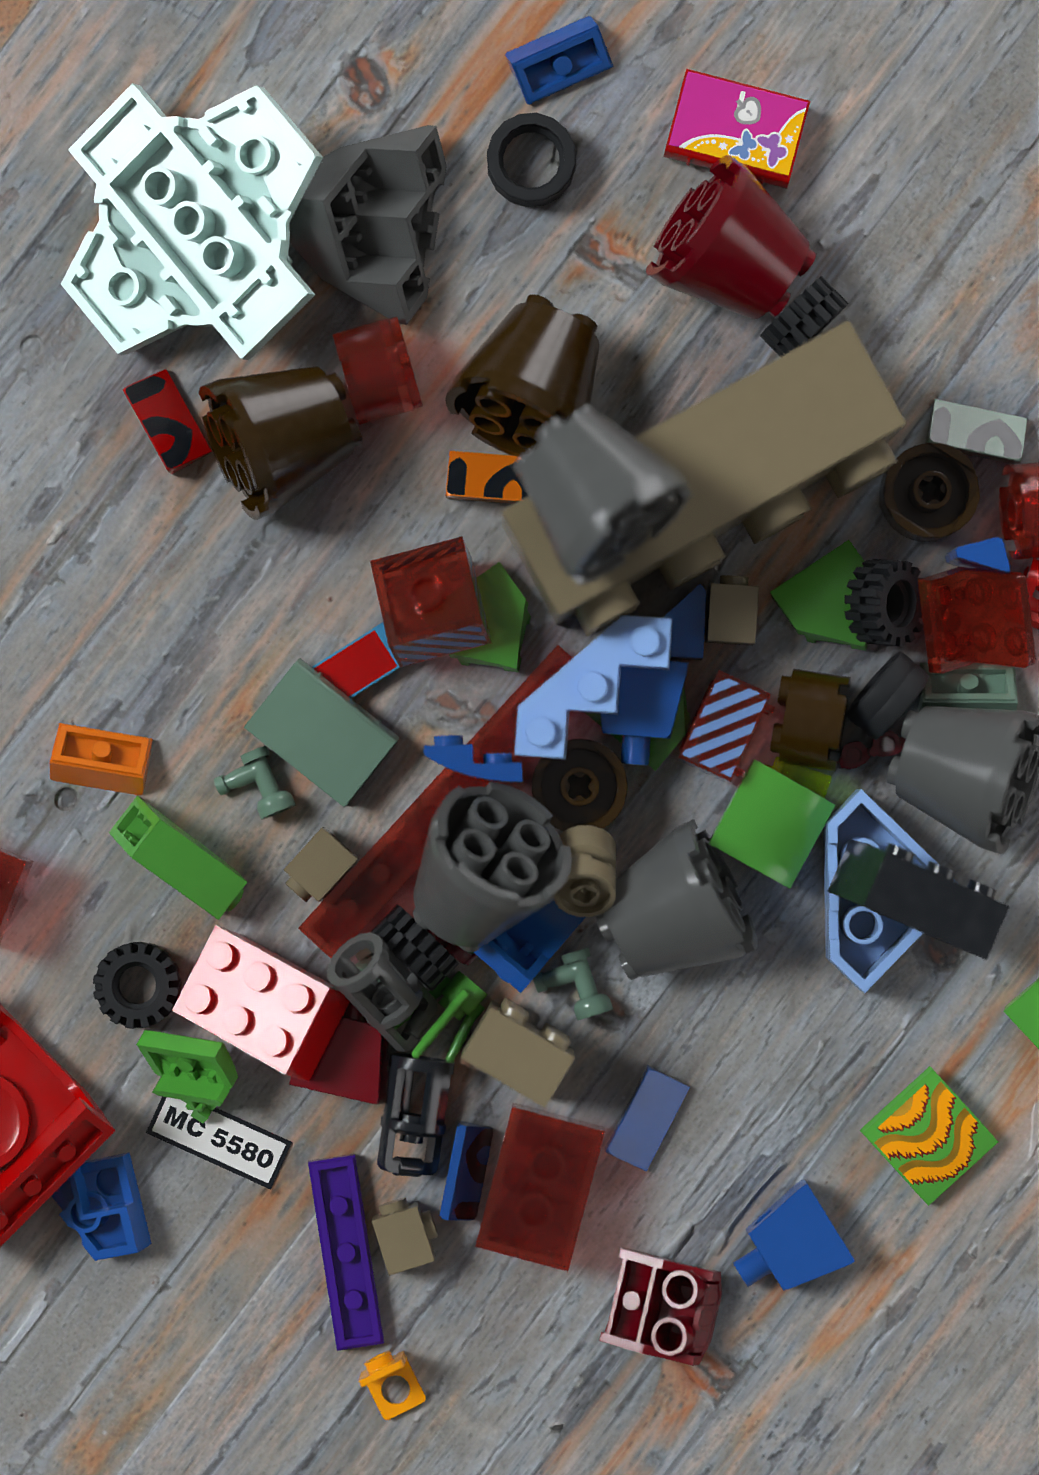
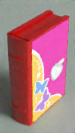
M686 69L663 157L685 162L687 166L692 164L711 169L712 164L717 160L730 155L746 166L761 185L765 183L787 189L810 101Z

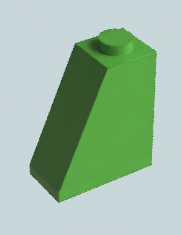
M138 795L109 831V834L132 859L219 920L225 911L229 912L234 909L241 900L244 892L243 888L247 881L228 863Z

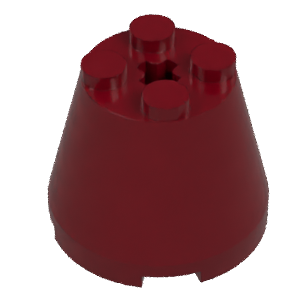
M726 155L712 164L710 172L714 176L709 181L704 180L695 190L691 187L677 205L653 246L660 252L657 262L655 264L651 261L646 267V273L665 287L748 318L759 319L767 312L775 317L784 309L791 297V293L787 291L797 275L801 277L809 270L816 258V253L809 249L810 244L807 238L750 170L732 156Z

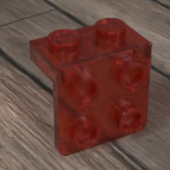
M957 567L918 579L929 672L943 674L974 663L1026 668L1035 664L1036 654L1029 591L1024 574L1012 571L1011 573L978 568Z

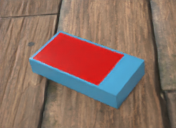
M388 618L394 645L407 646L391 619ZM382 622L312 668L318 673L322 672L323 677L352 699L403 666L402 662H410L413 659L399 658L396 653L412 654L408 650H396L394 655L393 648L391 650L386 635L385 622Z

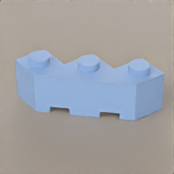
M622 615L518 706L515 755L566 759L570 711L618 715L621 667L669 670L672 619Z

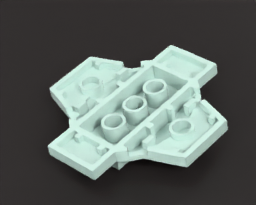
M132 83L68 149L96 183L94 203L99 204V222L94 232H87L61 285L117 354L128 355L186 325L203 327L214 326L241 359L250 360L315 296L313 291L290 265L293 260L288 255L290 241L289 222L323 157L265 88L256 85L206 111L204 117L193 119L179 116L166 117L140 85Z

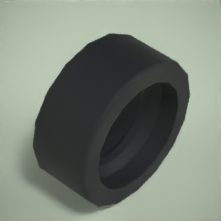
M537 112L518 114L504 121L491 137L487 149L488 176L496 191L509 202L524 207L544 206L560 198L571 185L576 169L575 144L567 129L554 118ZM535 132L546 136L554 143L559 152L560 163L557 173L548 183L540 187L527 188L518 185L509 178L504 168L503 156L506 147L515 137L523 133Z

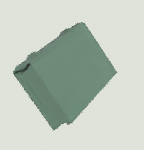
M301 658L292 665L244 726L247 731L343 807L351 802L400 739L399 736L382 724L381 719L377 720L323 677L322 672L318 673Z

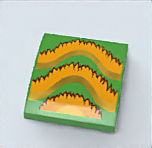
M930 1066L860 1129L861 1133L928 1206L998 1143L997 1139Z

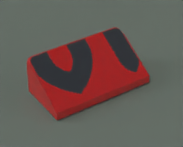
M167 369L123 388L128 401L171 475L212 452Z

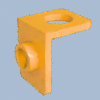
M390 1350L364 1363L366 1369L361 1371L358 1381L361 1387L367 1385L383 1419L390 1420L425 1402L426 1395L404 1351L392 1356ZM391 1376H401L409 1384L410 1393L400 1403L389 1402L382 1394V1384Z

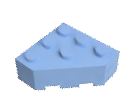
M856 789L828 818L823 828L826 958L861 992L866 993L923 933L852 901L827 892L849 840L853 839L884 851L888 843L894 844L916 854L912 863L925 869L929 861L938 863L862 789Z

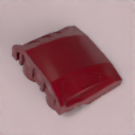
M620 1248L619 1258H622L620 1273L606 1330L601 1332L599 1341L641 1354L660 1357L691 1366L700 1365L712 1341L721 1302V1272L683 1264L637 1250Z

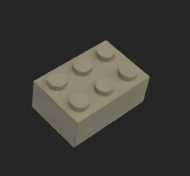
M504 998L501 1005L492 1000L465 1044L461 1058L543 1108H546L575 1059L574 1050L570 1047V1036L547 1022L542 1029L528 1022L529 1012L507 998Z

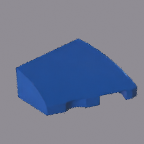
M130 1152L84 1162L52 1195L53 1199L63 1210L59 1213V1216L68 1227L75 1229L80 1234L82 1245L94 1261L138 1253L152 1244Z

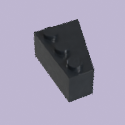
M853 839L849 840L827 892L987 960L1010 907L994 900L997 890L971 879L967 887L953 881L956 875L955 871L929 861L926 869L912 863L916 854L894 844L888 843L884 851Z

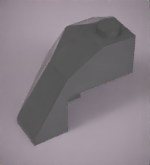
M427 125L343 146L323 156L317 171L289 222V243L322 280L398 324L407 325L428 296L430 278L425 276L424 260L426 250L435 249L440 215L437 212H432L435 189L438 185H444L447 168L437 127Z

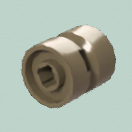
M579 825L566 829L559 836L564 846H570L572 864L569 877L554 897V901L561 910L574 916L592 917L602 914L610 909L616 900V842L611 834L595 826Z

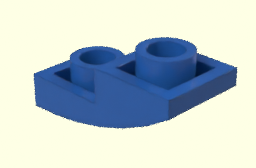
M463 735L434 736V745L424 746V756L453 771L486 780L522 782V762L512 763V753L483 754V763L474 764L473 744L463 745Z

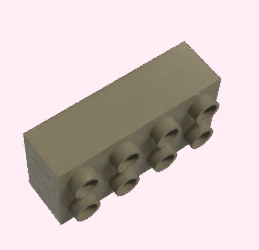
M847 320L635 437L637 441L681 472L688 483L686 487L692 495L681 513L656 539H652L649 536L636 550L625 555V563L611 573L583 585H578L572 577L568 576L556 557L529 496L501 511L502 527L555 623L559 625L576 616L588 637L613 624L622 615L627 616L637 610L636 606L640 603L630 585L658 569L672 591L721 563L720 560L725 558L726 555L716 537L743 523L755 545L804 517L803 514L812 509L802 490L826 477L837 498H840L887 472L888 467L898 462L888 442L907 423L852 324Z

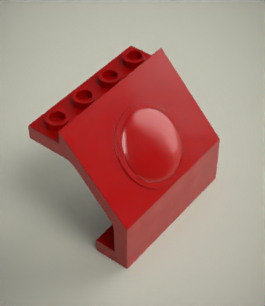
M0 1004L1 1247L116 1130L89 1093Z

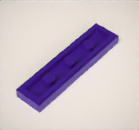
M356 1154L308 1161L337 1351L384 1344Z

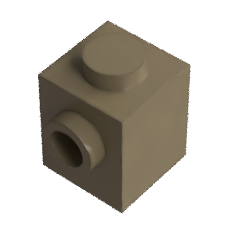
M721 575L720 584L711 583L709 585L705 643L749 646L755 644L759 586H748L749 577Z
M322 827L283 869L291 876L286 885L305 902L312 896L320 902L359 858L331 832Z
M406 1197L380 1205L381 1213L373 1216L372 1224L388 1275L390 1276L434 1262L436 1255L431 1240L438 1238V1232L431 1211L422 1212L419 1201L408 1205Z

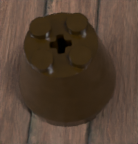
M529 295L525 303L517 304L512 308L455 376L445 398L447 409L450 414L459 415L461 413L463 417L472 423L474 428L471 434L479 440L511 456L521 457L540 443L536 434L549 421L559 417L565 423L578 410L586 405H591L600 346L599 340L595 335L598 328L597 324L588 316L582 314L571 315L555 308L552 302L543 296Z
M318 366L223 378L205 384L199 389L202 401L208 399L210 411L207 412V415L202 416V420L214 456L226 482L231 481L234 488L238 492L242 491L246 499L241 501L242 509L254 520L275 513L350 457L354 452V447L362 444L363 441L356 421L352 417H347L341 402L346 399V392L342 381L335 372L326 375Z

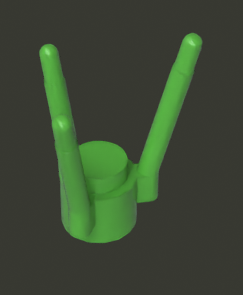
M460 971L452 979L446 977L433 991H429L435 999L444 995L438 1003L445 1011L412 1051L413 1058L417 1059L424 1053L453 1017L460 1021L466 1014L445 1057L446 1060L454 1061L475 1020L484 1011L485 1008L480 1003L488 994ZM412 1014L402 1023L394 1026V1028L397 1029L405 1022H407L411 1018Z

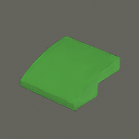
M753 759L707 844L790 889L831 815L835 804Z

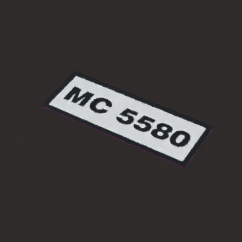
M162 1096L146 1131L147 1134L271 1190L292 1144L291 1141L218 1108H215L209 1118L204 1123H201L190 1116L193 1110H187V1103L180 1099Z

